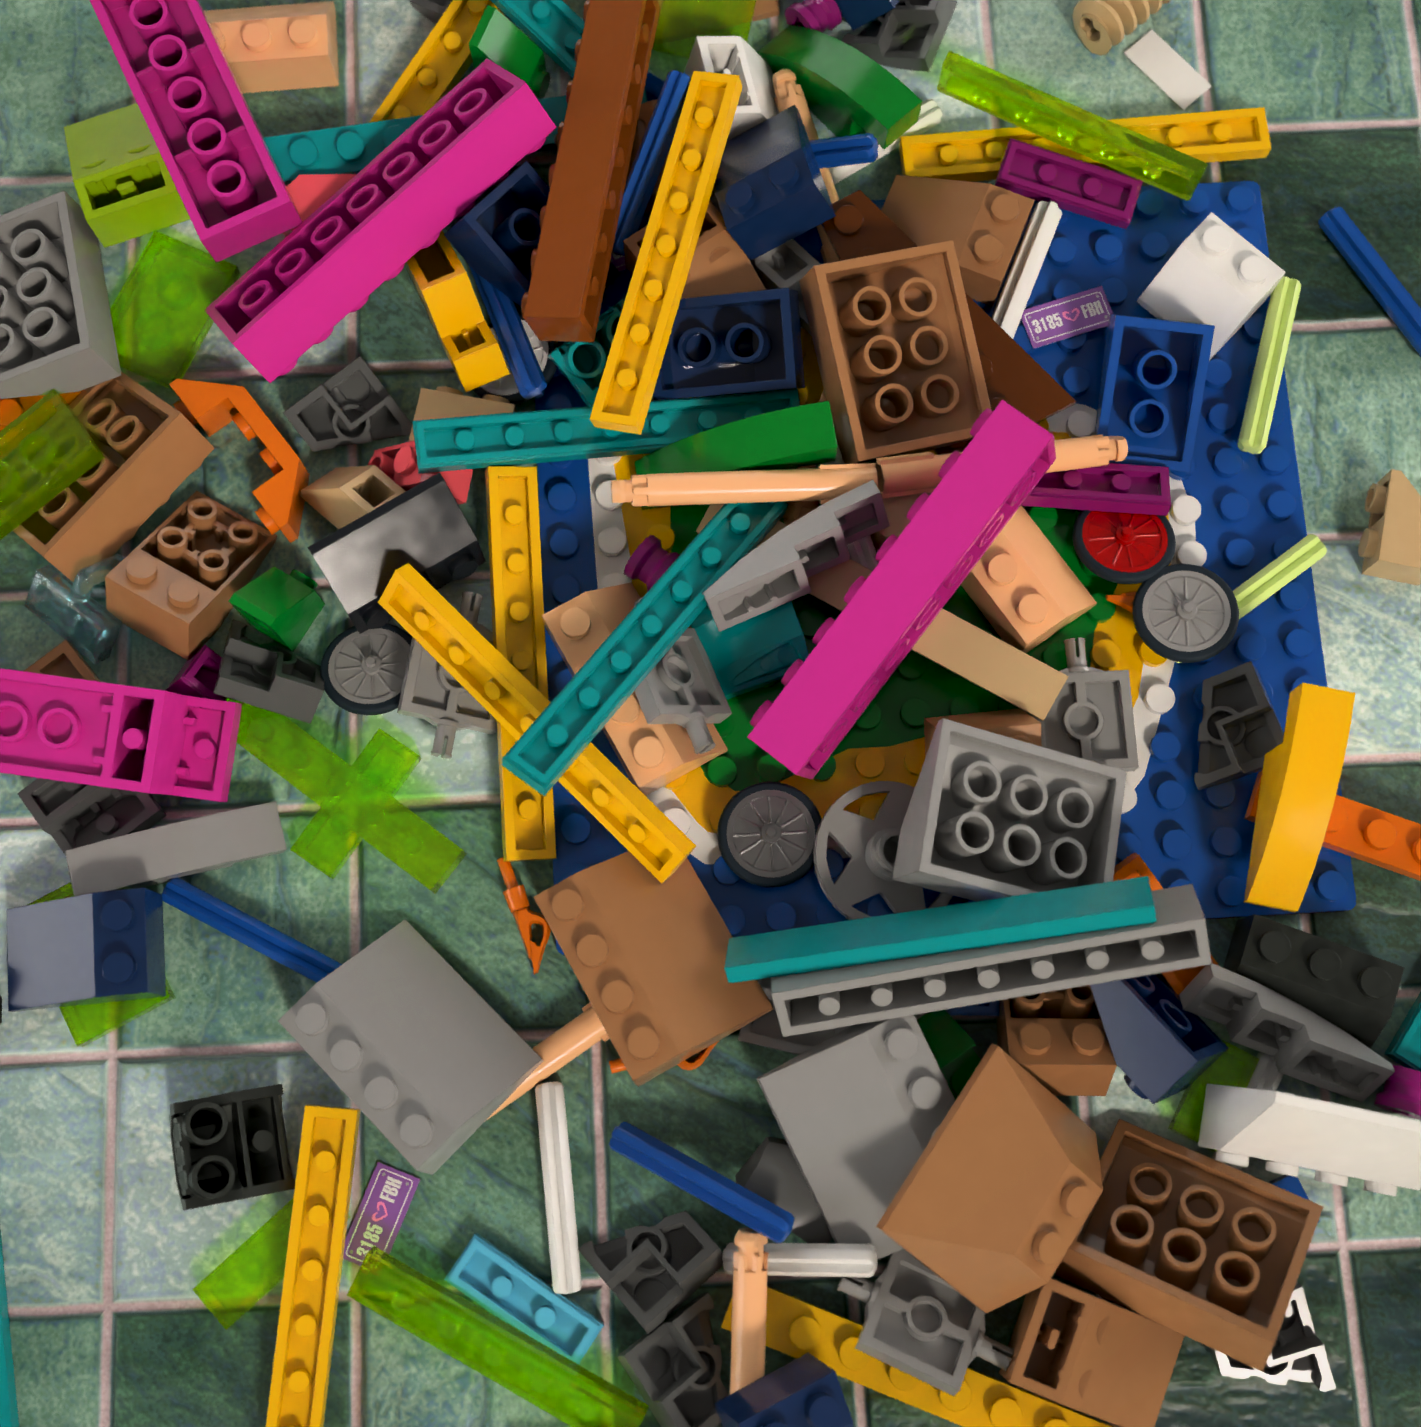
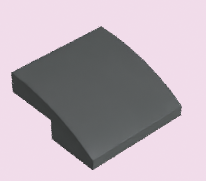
M37 778L17 793L41 829L54 838L64 854L69 849L150 829L167 816L149 793Z

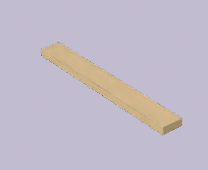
M710 504L696 529L698 534L724 504ZM778 520L759 545L788 525ZM851 559L808 577L807 579L812 591L808 594L842 612L847 606L843 599L848 589L860 576L867 579L872 570ZM943 608L911 649L1042 721L1046 718L1069 677Z

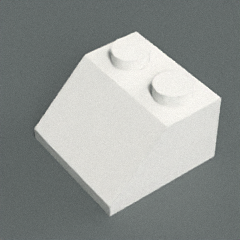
M1211 212L1178 247L1141 294L1137 302L1157 319L1215 326L1210 361L1269 298L1286 272Z

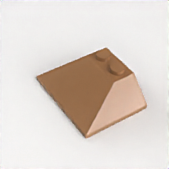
M991 1044L876 1227L985 1313L993 1311L1048 1284L1102 1194L1103 1184L1096 1132L998 1045Z

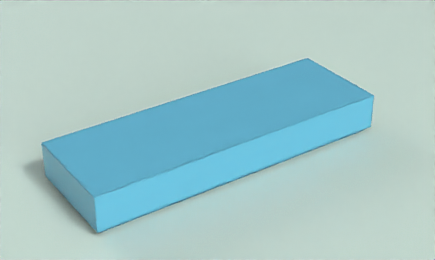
M477 1233L473 1235L444 1279L573 1372L605 1324L564 1294H556L550 1284Z

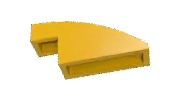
M441 230L438 239L431 246L420 249L405 263V266L465 392H469L510 373L498 342L484 319L467 272L450 242L444 236L443 230Z
M1302 683L1290 692L1283 742L1264 755L1244 902L1290 912H1297L1299 910L1315 869L1333 809L1349 737L1355 693L1308 683Z

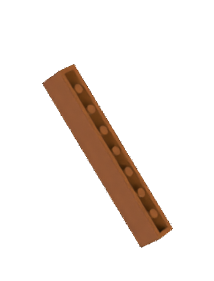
M586 0L584 3L583 16L585 24L582 39L577 40L575 45L576 67L573 80H570L567 84L566 99L568 105L565 120L561 121L558 126L559 148L556 163H552L549 169L550 191L547 205H544L540 212L541 234L538 248H535L531 255V282L529 291L524 293L521 303L523 319L528 323L540 341H595L660 13V6L657 0Z

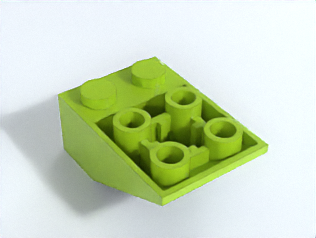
M137 103L64 127L74 186L86 222L104 248L190 220L189 214Z

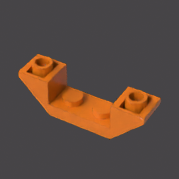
M175 379L169 385L179 397V400L172 405L193 426L198 423L208 437L233 421L248 441L254 437L259 439L265 449L258 454L274 476L252 491L262 506L255 513L272 535L280 530L290 544L298 539L305 500L300 495L301 490L308 486L310 474L298 455L246 388L238 385Z

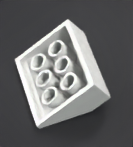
M1216 1084L1206 1085L1198 1146L1217 1150L1215 1161L1248 1167L1249 1157L1266 1160L1265 1171L1298 1177L1299 1167L1314 1169L1315 1181L1344 1187L1348 1185V1177L1364 1179L1363 1190L1394 1197L1397 1195L1398 1186L1414 1190L1421 1189V1121L1277 1091Z

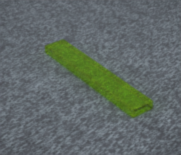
M952 51L948 52L942 64L937 86L939 92L1122 173L1143 180L1147 184L1186 201H1190L1208 164Z
M227 698L226 701L242 704L237 743L434 894L438 892L467 855L463 849L286 716Z
M375 1246L366 1254L347 1294L350 1298L571 1427H639L649 1408V1405Z

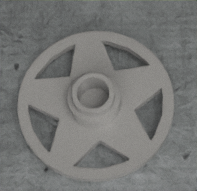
M876 781L862 784L838 798L829 807L819 823L813 849L815 872L827 899L848 920L871 917L858 911L852 905L878 893L894 914L926 909L922 887L892 880L900 829L915 787L893 781ZM887 793L874 820L843 810L848 804L860 797ZM828 835L851 858L834 883L831 879L826 859ZM941 892L929 908L947 906L953 895Z

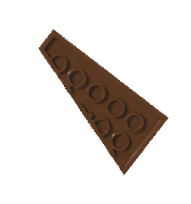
M860 189L833 203L832 206L836 216L821 224L839 261L917 247ZM965 293L992 411L1004 400L1035 423H1039L1075 405L1076 400ZM971 440L934 449L936 455L953 453L955 450L963 452Z

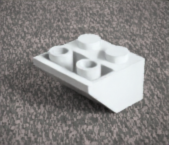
M696 36L684 73L690 76V78L693 71L739 75L743 86L727 141L779 113L774 100L776 96L773 91L772 68L741 36Z

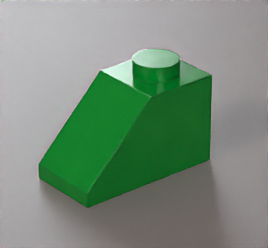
M487 5L469 42L474 69L484 60L489 59L525 81L537 99L544 98L550 83V73L546 71L544 51L499 10Z
M275 566L236 591L228 601L252 628L284 645L292 652H294L325 605L315 591L318 586L315 581L298 570L293 569L288 575Z

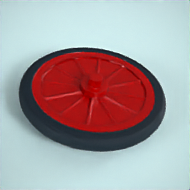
M1082 510L1077 516L1072 530L1073 546L1080 561L1095 575L1114 583H1143L1155 576L1163 568L1169 566L1175 553L1176 540L1173 528L1168 519L1161 515Z

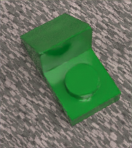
M946 1010L928 1012L918 1018L917 1022L956 1101L981 1059L972 1048L976 1045L973 1039Z

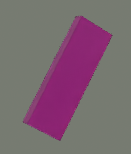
M1010 138L994 185L1039 202L1053 201L1058 204V208L1126 229L1130 224L1143 180Z
M1109 463L1106 466L1045 473L1022 503V506L1167 516L1171 507L1169 467Z

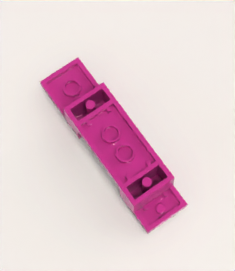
M0 668V773L227 803L242 704L186 696L165 690Z

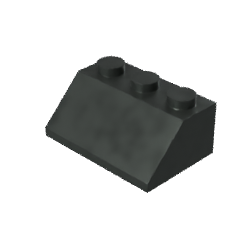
M1256 914L1237 920L1223 966L1227 970L1256 981L1304 1006L1344 1030L1370 1049L1391 1017L1404 967Z

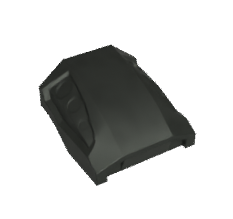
M282 1084L230 1092L170 1105V1134L176 1183L183 1211L295 1189V1178L292 1177L283 1118Z

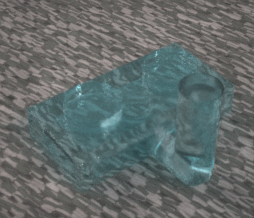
M116 554L82 568L77 572L74 582L51 564L39 568L35 572L24 606L62 638L68 640L74 648L96 665L110 657L122 622L95 601L91 594L94 585L105 581V576L125 557L121 554Z

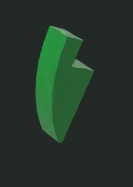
M789 25L757 51L771 66L773 75L783 69H790L795 73L796 84L802 86L809 110L836 137L870 133L877 138L878 144L885 150L918 122L922 100L877 62L831 35L815 29Z
M830 401L763 413L699 432L671 443L635 461L636 475L773 470L835 462L838 445ZM641 506L642 510L652 509V508H659V507H666V506H652V507Z

